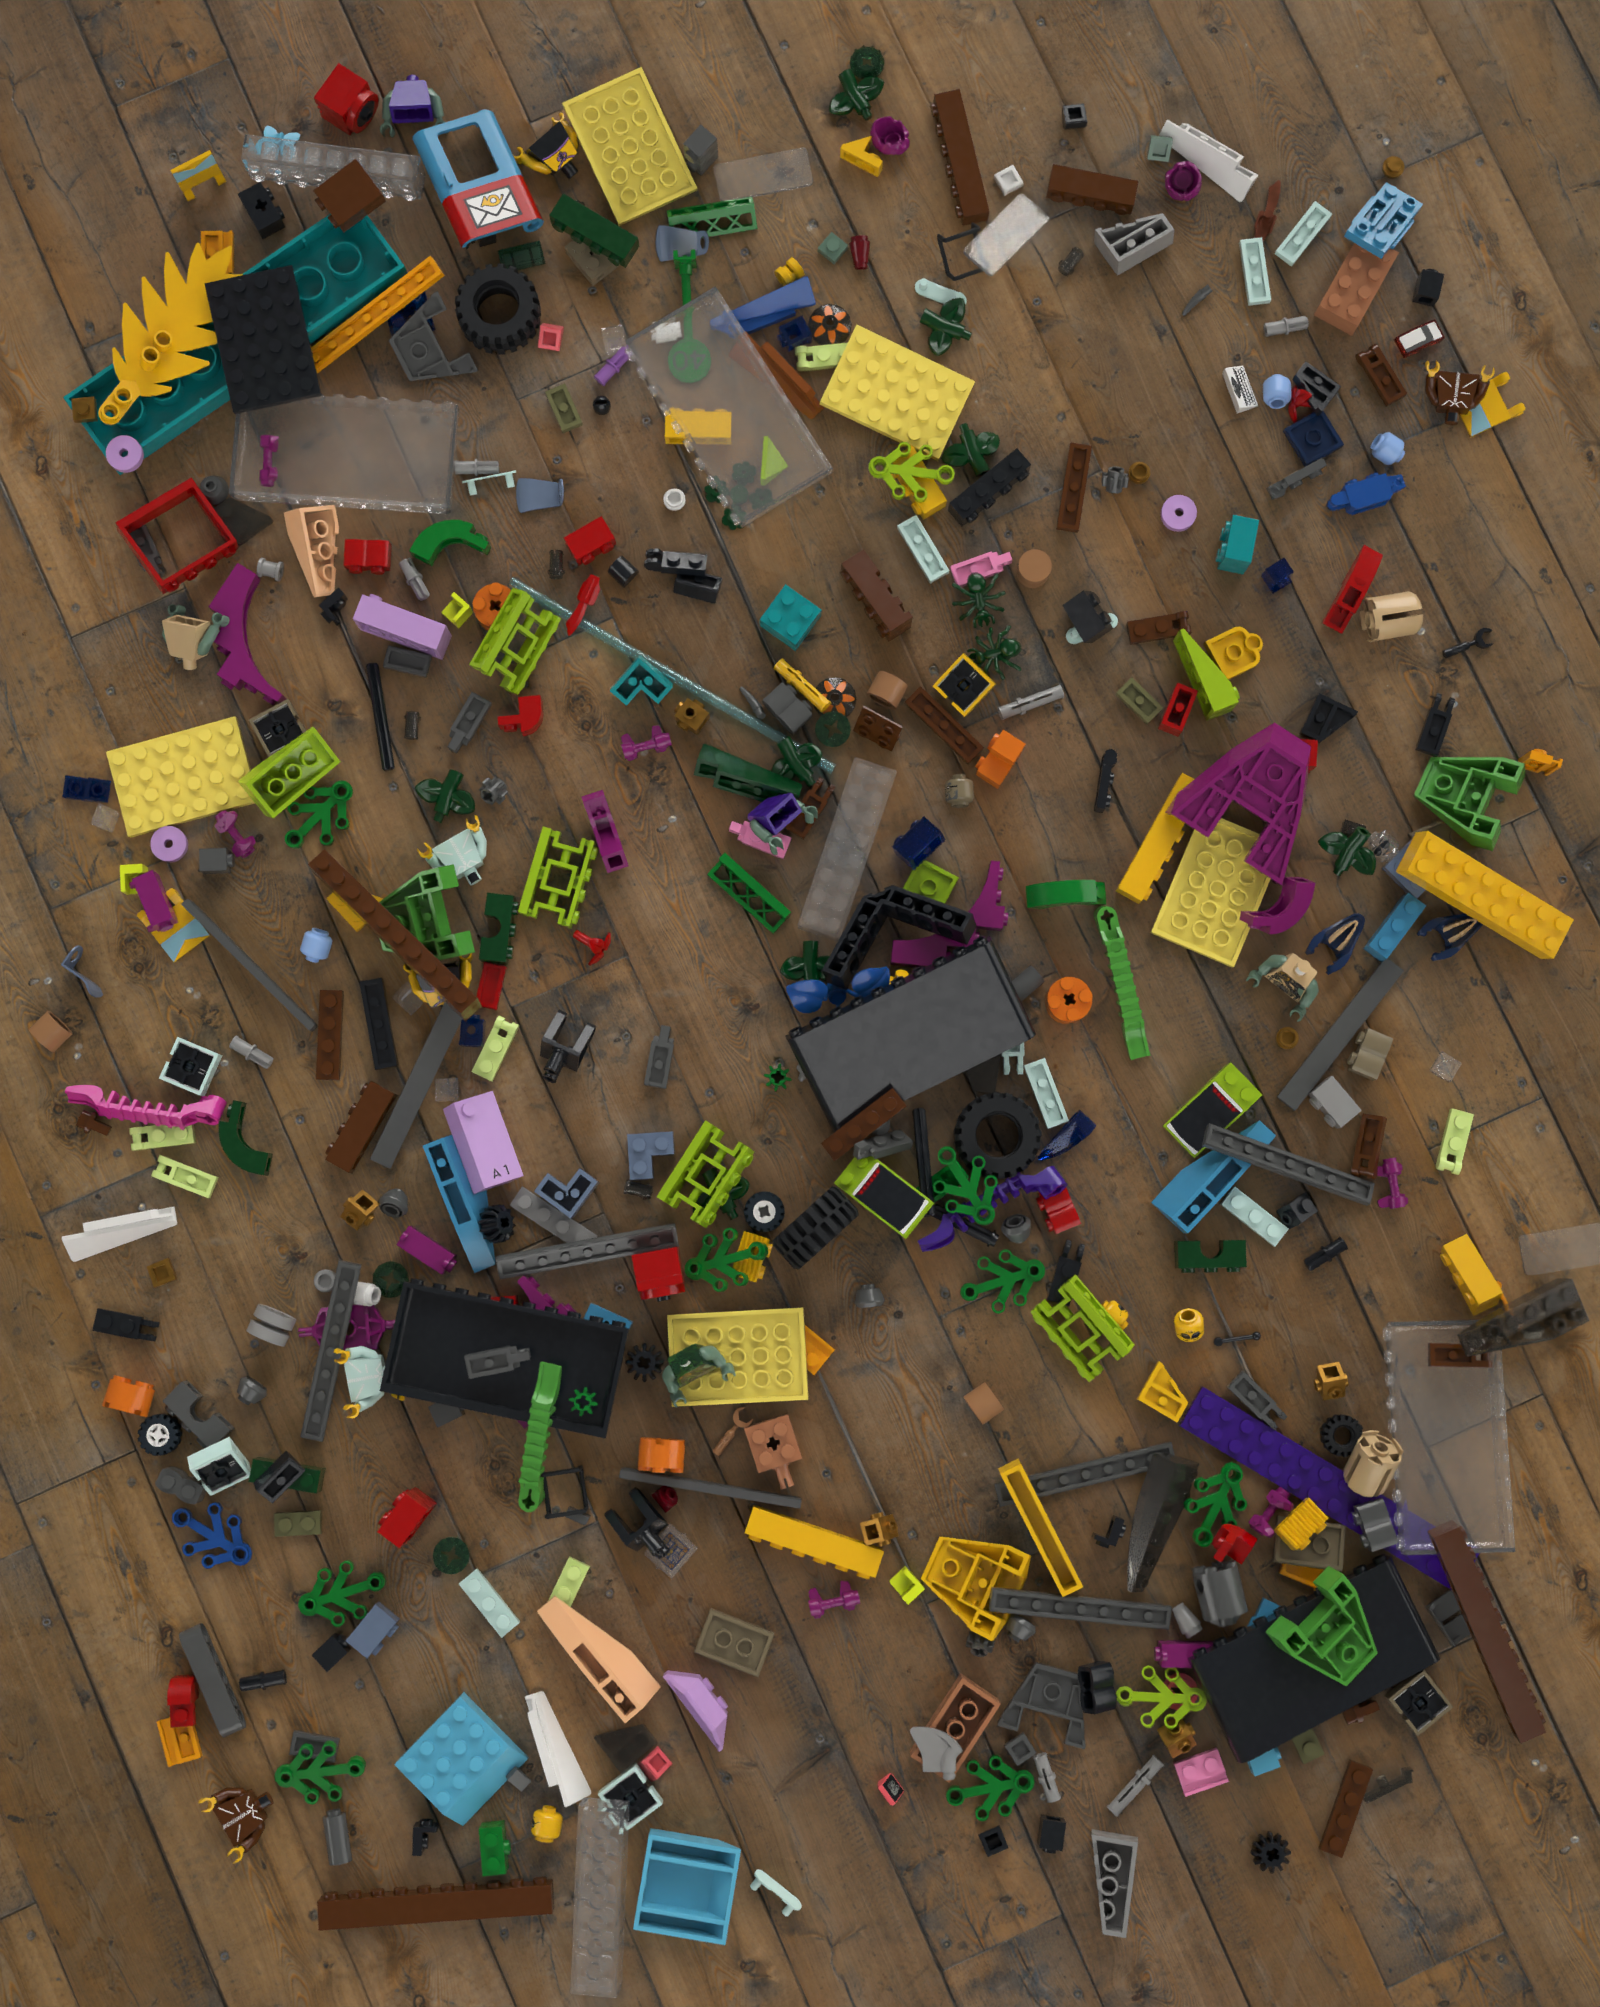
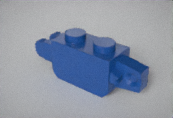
M1373 473L1361 481L1357 479L1350 480L1345 483L1340 492L1330 497L1326 505L1332 511L1345 508L1346 513L1350 515L1385 506L1393 494L1406 487L1402 474L1387 476L1386 473L1381 475Z

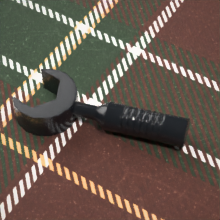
M1481 628L1474 635L1473 641H1465L1443 650L1444 658L1446 659L1466 651L1473 645L1480 649L1489 648L1493 644H1485L1481 637L1483 633H1490L1493 630Z

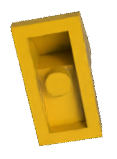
M871 136L842 144L840 158L876 177L880 175L883 160L874 153H867L871 147Z

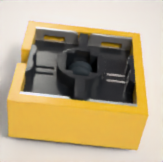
M963 653L936 681L933 687L945 699L950 698L953 701L952 705L966 717L996 686V683Z

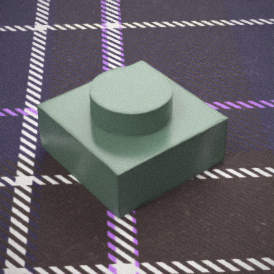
M1151 135L1147 160L1169 162L1173 139L1171 137Z
M831 232L818 247V252L835 265L848 249V244Z

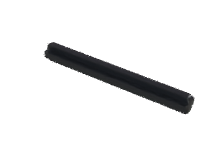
M369 663L366 665L382 769L384 771H391L395 769L379 665L377 663Z
M915 1108L912 1114L919 1191L934 1202L926 1111L923 1108ZM934 1204L924 1217L935 1215Z

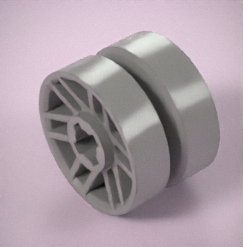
M258 1304L253 1315L261 1321L252 1319L246 1331L264 1341L285 1347L290 1335L281 1329L292 1331L297 1319L275 1308Z

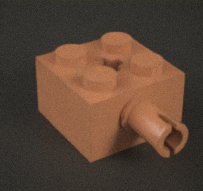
M788 1413L745 1427L744 1430L758 1473L770 1469L775 1470L780 1489L786 1488L784 1478H786L788 1487L795 1485L788 1465L791 1462L802 1459V1455ZM770 1437L780 1441L777 1443V1448L773 1449L772 1446L767 1445L770 1442Z

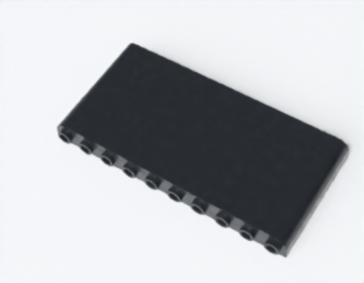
M981 936L967 947L961 946L953 950V954L947 957L940 956L934 959L932 964L927 967H917L911 972L912 974L906 977H897L891 981L890 985L884 988L879 986L870 992L871 994L865 997H856L850 1001L849 1005L843 1008L841 1006L836 1007L829 1012V1015L822 1018L821 1016L815 1017L809 1021L808 1025L802 1028L800 1026L795 1027L788 1032L789 1034L785 1037L834 1133L892 1088L905 1101L1030 1040L1036 1035L990 936Z
M411 1278L410 1282H403L380 1391L528 1422L531 1414L529 1412L532 1407L531 1401L537 1385L540 1362L543 1361L562 1366L558 1398L553 1405L556 1407V1411L550 1416V1419L553 1420L550 1427L601 1438L607 1437L629 1328L625 1327V1322L612 1320V1324L604 1323V1318L591 1315L589 1319L580 1318L581 1313L567 1311V1315L558 1313V1308L545 1306L544 1310L537 1309L536 1304L524 1301L522 1305L513 1304L514 1299L500 1297V1301L491 1299V1294L478 1292L477 1296L468 1294L469 1290L457 1287L455 1291L446 1290L447 1285L439 1283L427 1286L424 1285V1280ZM505 1346H516L517 1350L530 1349V1360L520 1362V1367L512 1371L472 1379L468 1377L464 1359L466 1354ZM588 1387L587 1393L592 1394L596 1392L593 1401L598 1402V1405L590 1407L593 1411L592 1414H589L586 1410L580 1416L578 1409L571 1411L572 1407H574V1402L569 1401V1398L577 1396L574 1390L578 1389L582 1393L584 1388ZM584 1395L581 1399H578L583 1408L589 1404Z
M1385 1554L1378 1555L1372 1559L1373 1563L1367 1566L1365 1564L1359 1565L1353 1569V1573L1345 1575L1357 1591L1378 1652L1347 1686L1278 1648L1266 1634L1267 1629L1280 1616L1299 1626L1325 1598L1317 1587L1313 1589V1594L1307 1597L1302 1595L1295 1598L1293 1604L1287 1607L1283 1605L1274 1609V1614L1268 1617L1261 1616L1253 1620V1625L1247 1628L1245 1626L1239 1627L1228 1638H1225V1636L1220 1637L1212 1642V1646L1206 1649L1205 1647L1198 1648L1192 1652L1193 1656L1187 1658L1237 1762L1245 1763L1259 1757L1426 1669L1441 1659L1391 1556H1385Z

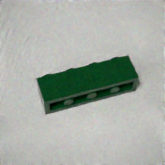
M564 193L549 214L552 227L560 233L566 232L571 235L570 237L575 242L588 245L592 252L597 255L603 254L616 266L621 265L626 268L639 248L638 237Z

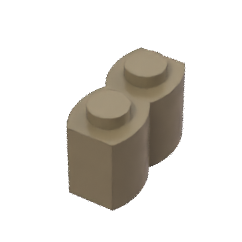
M1370 1028L1365 1029L1364 1032L1360 1031L1355 1041L1358 1044L1355 1052H1351L1347 1060V1064H1349L1348 1071L1371 1081L1377 1080L1392 1045L1393 1038Z

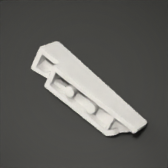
M1166 120L1159 136L1171 137L1173 139V149L1188 161L1194 163L1200 171L1237 201L1242 202L1258 177V174L1240 166L1244 156L1189 124L1182 123L1178 126L1170 120Z
M175 1207L147 1210L83 1223V1233L62 1236V1241L70 1259L76 1262L177 1225Z
M539 1691L525 1696L529 1709V1722L548 1786L559 1785L564 1806H570L589 1796L591 1789L545 1693Z

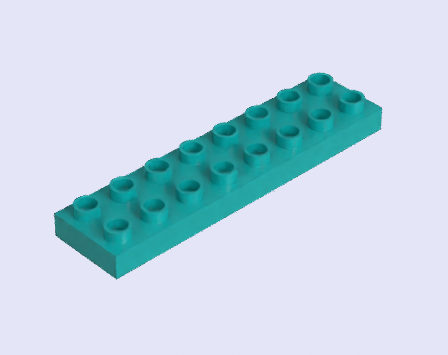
M329 214L243 273V275L289 265L293 266L310 344L354 315L407 274L404 264L368 215L346 232H343L340 227L335 229L327 218L330 216ZM213 322L196 326L215 332ZM218 343L192 351L178 352L209 361L210 364L192 374L164 383H158L159 385L172 387L171 392L151 397L139 395L117 424H105L98 415L99 408L120 382L116 376L113 363L63 398L71 410L73 398L94 397L96 399L98 421L83 422L82 425L105 457L109 442L117 436L127 435L136 439L141 445L144 452V460L230 400ZM124 396L118 397L122 401L127 400ZM106 413L108 417H114L113 413ZM124 451L121 456L126 457L128 451Z

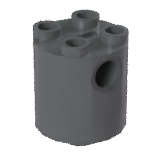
M1222 1560L1221 1563L1215 1561L1211 1563L1212 1566L1206 1568L1204 1565L1193 1567L1192 1575L1203 1620L1219 1627L1236 1624L1240 1616L1248 1612L1236 1560L1227 1562Z

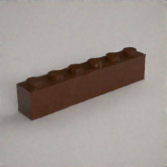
M960 89L934 94V101L930 104L933 117L937 118L938 122L935 124L937 137H941L943 143L940 144L942 157H946L947 160L945 165L947 178L951 177L953 184L950 185L952 198H956L957 205H955L957 219L961 218L962 226L969 225L972 222L987 221L990 211Z

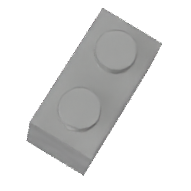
M1333 1076L1327 1077L1308 1094L1311 1098L1309 1099L1311 1105L1316 1110L1320 1109L1325 1115L1323 1117L1324 1120L1332 1128H1342L1362 1111Z

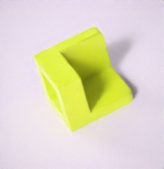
M453 592L451 594L453 600L441 613L459 629L473 614L470 605Z
M144 864L120 865L121 892L126 895L138 894L136 888H130L129 883L132 882L133 878L148 872V867Z
M906 1566L889 1580L890 1584L908 1605L925 1590L922 1583Z

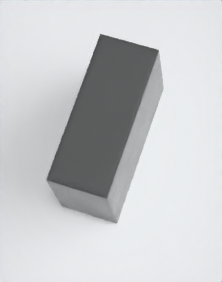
M516 1766L506 1775L507 1780L520 1791H523L531 1782L530 1777Z

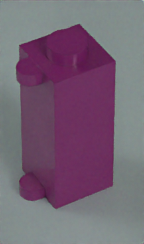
M151 870L132 879L129 886L131 889L136 888L151 924L147 927L148 932L156 930L158 932H165L172 929L174 924L179 923L170 900L166 895L160 876L155 871Z
M408 1226L396 1244L442 1275L446 1272L450 1273L457 1264V1261H455L457 1255L413 1226Z
M1158 1640V1647H1154V1659L1163 1668H1192L1187 1658L1193 1656L1192 1652L1198 1648L1205 1647L1206 1649L1212 1646L1213 1641Z

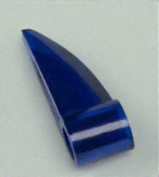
M1078 1110L1038 1154L1037 1158L1043 1161L1069 1151L1089 1136L1095 1129L1096 1124L1081 1110Z

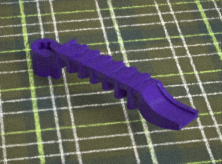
M1054 1166L1047 1167L1035 1176L1022 1175L1018 1172L1013 1178H1007L1004 1183L997 1184L993 1191L991 1205L995 1209L998 1205L995 1200L998 1198L1003 1204L1007 1203L1009 1198L1006 1194L1009 1192L1014 1198H1017L1020 1195L1018 1190L1021 1188L1027 1194L1030 1192H1040L1044 1199H1048L1061 1193L1067 1187V1183ZM983 1191L982 1195L978 1196L981 1201L985 1191ZM971 1201L962 1203L963 1205L973 1206ZM980 1210V1215L986 1214L987 1210ZM958 1212L943 1215L937 1230L917 1241L919 1248L922 1252H926L950 1244L955 1237L952 1223L956 1222L961 1231L965 1233L968 1230V1226L962 1218L967 1216L973 1224L975 1222L973 1216Z

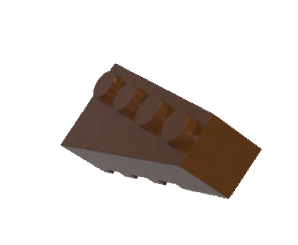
M865 550L860 551L841 563V577L845 583L850 582L853 587L852 593L858 602H863L867 617L870 620L874 619L878 625L876 630L882 638L886 637L889 642L911 628L913 616L909 611L904 613L903 603L898 596L893 598L889 583L884 578L879 579L880 571Z

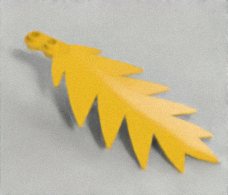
M196 243L190 257L186 283L170 253H165L164 285L166 304L146 277L143 276L141 279L144 317L148 331L128 304L123 303L122 338L125 362L117 349L113 347V366L120 382L99 408L98 415L103 423L108 425L117 424L139 395L151 397L172 391V387L159 385L158 383L177 379L209 366V361L178 352L192 351L218 343L214 331L196 326L213 322L204 283L243 275L226 274L230 263L232 246L216 252L206 260L200 243ZM124 396L127 400L122 401L118 397ZM111 412L114 417H108L106 413Z

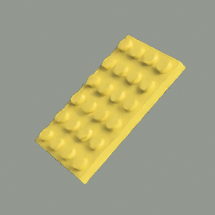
M642 67L562 103L618 226L697 191V186Z
M856 325L822 396L820 405L899 443L907 442L910 446L913 445L916 451H920L923 445H930L933 449L931 458L938 461L975 381ZM924 449L922 453L924 455H929L930 451Z
M236 716L106 752L127 835L130 838L157 831L164 826H175L215 815L223 810L229 811L255 803L238 782L251 771Z
M1223 818L1219 820L1209 837H1205L1193 829L1150 933L1233 968L1250 930L1248 924L1240 920L1241 911H1258L1270 882L1269 877L1243 861L1260 834Z
M804 1307L667 1315L670 1366L677 1363L681 1369V1374L675 1376V1379L679 1386L678 1390L683 1392L687 1401L685 1404L683 1399H680L676 1402L677 1406L809 1399ZM711 1345L716 1347L726 1359V1363L733 1364L736 1376L728 1373V1381L723 1380L720 1368H716L712 1360H705L703 1363H699L695 1358V1352L699 1351L703 1346ZM688 1360L691 1362V1363H690L688 1366H686V1367H682V1366H681V1365H685V1364L688 1362ZM703 1364L715 1366L713 1367L714 1370H710V1372L692 1382H687L686 1385H682V1382H679L681 1381L679 1380L681 1376Z

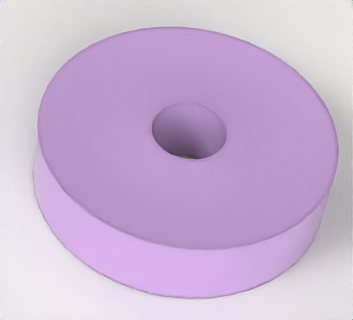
M121 435L112 439L107 445L106 458L115 470L129 473L141 465L144 452L136 439L131 436ZM124 451H128L126 457L121 456Z
M1174 495L1163 504L1160 514L1161 520L1172 531H1185L1192 526L1196 519V506L1187 496ZM1175 511H1181L1182 516H1177Z
M164 826L153 834L150 843L151 850L157 858L164 862H176L186 854L188 839L180 829L174 826ZM168 841L173 842V845L170 848L166 847V843Z

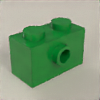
M505 1820L482 1822L479 1827L482 1875L506 1874L509 1868L508 1854H511L510 1840H507Z

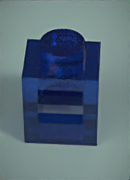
M803 315L779 326L780 335L777 336L778 342L782 348L786 347L788 352L794 350L797 346L812 343V333ZM792 335L797 336L796 338H794V339H792V340L790 339V336H792Z
M1284 557L1266 568L1261 577L1272 594L1292 582L1290 577L1294 571Z
M473 1014L466 1022L463 1019L461 1020L460 1046L484 1047L486 1021L480 1019V1015ZM474 1026L476 1029L475 1033L469 1034L468 1028Z

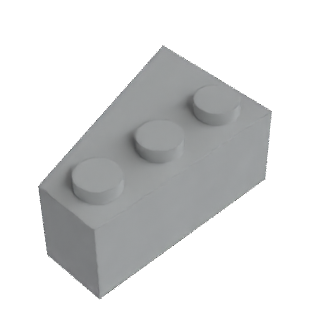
M1161 213L1136 219L1133 223L1124 225L1119 223L1115 224V227L1103 230L1102 228L1095 229L1094 244L1118 276L1173 244L1175 229L1164 214Z

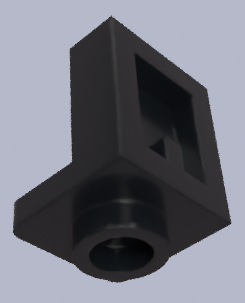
M337 588L319 604L323 610L320 613L329 624L333 621L336 626L340 622L332 613L340 611L346 605L345 601L348 600L340 588Z
M424 1818L415 1823L413 1826L412 1856H422L424 1849H428L429 1834H425V1832H437L439 1822H433V1819Z

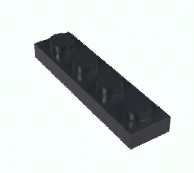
M383 978L360 981L375 1070L397 1067L398 1060Z

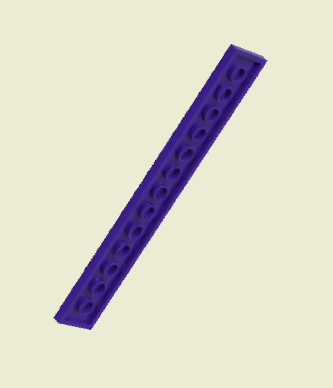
M1201 1386L1180 1422V1427L1301 1500L1309 1497L1326 1515L1359 1535L1362 1534L1360 1525L1356 1526L1353 1520L1352 1512H1355L1353 1506L1376 1498H1383L1398 1540V1544L1383 1549L1451 1589L1427 1533L1428 1530L1435 1528V1526L1382 1494L1377 1497H1363L1353 1492L1344 1480V1471ZM1473 1550L1474 1553H1475V1555H1476V1559H1477V1557H1478V1555H1479L1480 1553H1478L1477 1551Z

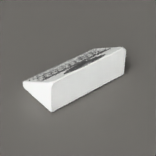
M1244 366L1225 368L1222 375L1236 412L1240 413L1258 407Z

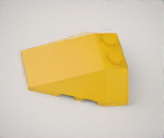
M939 1537L921 1579L966 1623V1626L971 1631L990 1641H994L1008 1621L1010 1614L990 1612L988 1610L991 1587L1022 1590L1027 1579L1031 1555L1010 1545Z

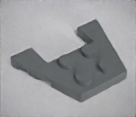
M438 291L434 292L389 340L409 381L478 371L470 353L448 362L427 321L429 318L447 310Z
M1035 1662L998 1719L997 1726L1018 1731L1023 1708L1032 1709L1069 1719L1064 1744L1085 1749L1084 1720L1080 1701L1081 1688L1078 1681V1673Z

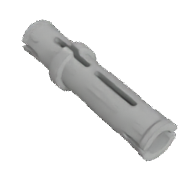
M1059 684L1022 699L1019 697L1014 702L997 707L998 714L1001 720L1017 714L1024 715L1028 710L1064 698V692Z
M1153 1755L1141 1770L1137 1769L1133 1779L1107 1805V1808L1118 1817L1146 1784L1150 1785L1151 1779L1164 1764Z

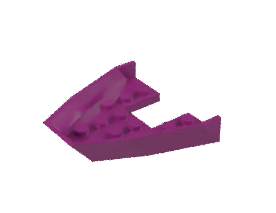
M1274 722L1229 750L1178 792L1165 813L1173 815L1205 837H1209L1231 801H1235L1267 822L1243 861L1272 879L1273 883L1282 885L1305 799L1311 746Z

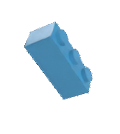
M1409 892L1403 895L1363 949L1380 962L1386 960L1425 909L1426 905Z

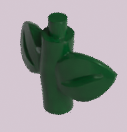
M852 69L844 70L838 76L844 91L836 94L831 99L829 111L835 115H847L855 109L857 114L862 115L864 120L867 121L872 118L870 112L871 105L868 101H873L880 95L885 82L879 77L869 76L857 84Z
M963 298L947 301L941 308L940 316L927 308L923 312L920 323L933 330L928 337V345L936 356H940L949 350L952 345V338L959 341L963 338L969 341L972 336V332L965 330L966 326L959 324L964 318L966 309Z
M964 423L959 426L962 433L959 435L961 443H955L948 447L942 454L941 460L952 467H962L969 462L976 477L990 470L983 456L993 455L999 447L1000 439L998 435L991 432H982L975 436L974 430H970L968 424Z
M790 736L779 741L776 745L783 758L776 760L771 771L791 780L796 775L800 781L804 780L808 787L816 783L811 776L813 771L810 767H815L820 763L823 755L822 751L812 743H804L797 750Z
M449 769L443 783L429 778L415 786L414 789L421 799L428 803H436L433 810L436 812L434 821L442 823L444 816H448L450 810L461 815L470 814L475 811V801L468 791L457 790L464 774Z
M1358 826L1349 838L1341 832H1330L1318 840L1319 845L1324 851L1332 855H1338L1335 861L1336 867L1333 870V873L1337 876H1341L1343 871H1348L1351 865L1356 871L1364 875H1373L1375 872L1376 858L1374 853L1368 848L1362 847L1371 836L1367 829Z
M803 941L802 957L792 956L786 959L780 968V973L787 979L799 981L802 978L803 980H826L822 969L829 956L818 957L819 941Z
M716 1167L702 1174L708 1189L719 1174ZM742 1176L739 1183L733 1186L728 1193L729 1198L727 1202L720 1206L722 1213H727L730 1220L738 1217L734 1209L737 1205L733 1200L742 1198L749 1189L750 1184L748 1180ZM702 1192L696 1203L705 1208L711 1196Z

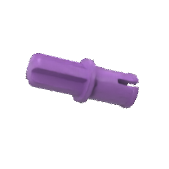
M623 346L610 360H606V364L594 375L599 384L605 386L615 373L620 372L619 369L632 355L629 349Z

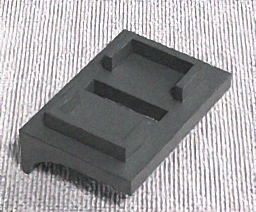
M1451 1589L1425 1606L1451 1646L1457 1647L1456 1645L1462 1639L1470 1635L1462 1613L1446 1624H1442L1444 1620L1460 1611Z

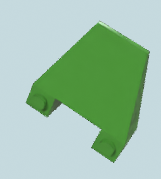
M1430 757L1414 797L1469 844L1493 851L1501 833V822L1498 819L1484 816L1495 789L1518 794L1525 778V763L1504 757Z
M454 864L419 872L379 902L438 960L475 952L470 930L456 934L451 933L442 897V890L459 886ZM380 939L381 946H382V950H383V951H388V952H393V951Z
M1328 1566L1313 1581L1325 1597L1323 1601L1299 1626L1280 1616L1267 1629L1266 1634L1278 1648L1347 1686L1378 1652L1356 1589L1344 1574Z

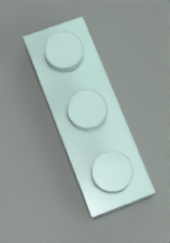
M1315 201L1278 247L1275 255L1292 267L1331 218L1332 213Z
M1262 237L1240 240L1239 248L1248 306L1268 304L1271 302V294Z
M917 515L897 525V529L930 584L949 573L948 567Z
M1043 1058L1024 1065L1025 1073L1046 1128L1049 1129L1068 1122L1069 1119L1046 1059Z
M1236 1187L1231 1189L1220 1204L1273 1247L1278 1244L1288 1231L1285 1225Z
M478 1568L459 1583L460 1587L501 1638L520 1623V1620Z

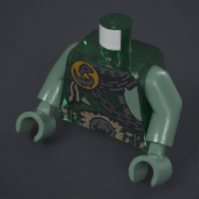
M692 1344L668 1357L669 1365L665 1367L662 1373L663 1381L669 1393H671L670 1399L676 1408H678L676 1405L678 1400L683 1399L685 1404L687 1402L683 1392L678 1389L712 1370L720 1368L722 1378L725 1381H728V1373L736 1376L733 1364L726 1363V1359L716 1347Z

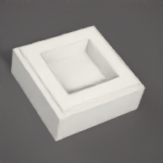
M1014 165L994 174V180L1004 196L1022 187L1024 184Z

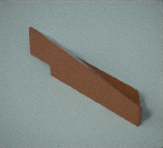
M746 331L742 334L730 351L729 357L808 418H815L825 407L820 405V402L814 396L816 393L813 388L768 341L760 347Z

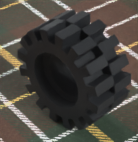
M1343 1414L1333 1415L1332 1418L1326 1419L1327 1422L1321 1426L1323 1427V1430H1320V1435H1322V1438H1320L1321 1442L1324 1443V1448L1330 1453L1348 1457L1361 1437L1363 1427L1356 1419ZM1339 1427H1346L1350 1431L1351 1437L1346 1444H1338L1334 1439V1432Z

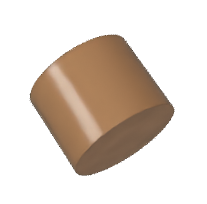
M1038 549L1025 552L1021 556L1016 569L1019 582L1027 588H1038L1044 585L1052 569L1051 559L1045 552Z
M878 671L867 692V696L886 708L896 710L908 685L890 673Z
M46 1011L29 1028V1032L35 1039L53 1053L73 1034L68 1026L50 1011Z
M985 1382L963 1396L982 1425L1004 1411L1002 1405Z

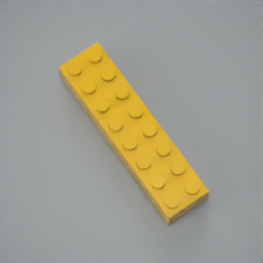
M1429 831L1415 833L1395 871L1540 959L1555 958L1574 921L1571 917Z

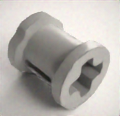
M261 557L257 565V576H267L275 578L276 581H281L284 563L281 561L278 563L266 561L265 558Z

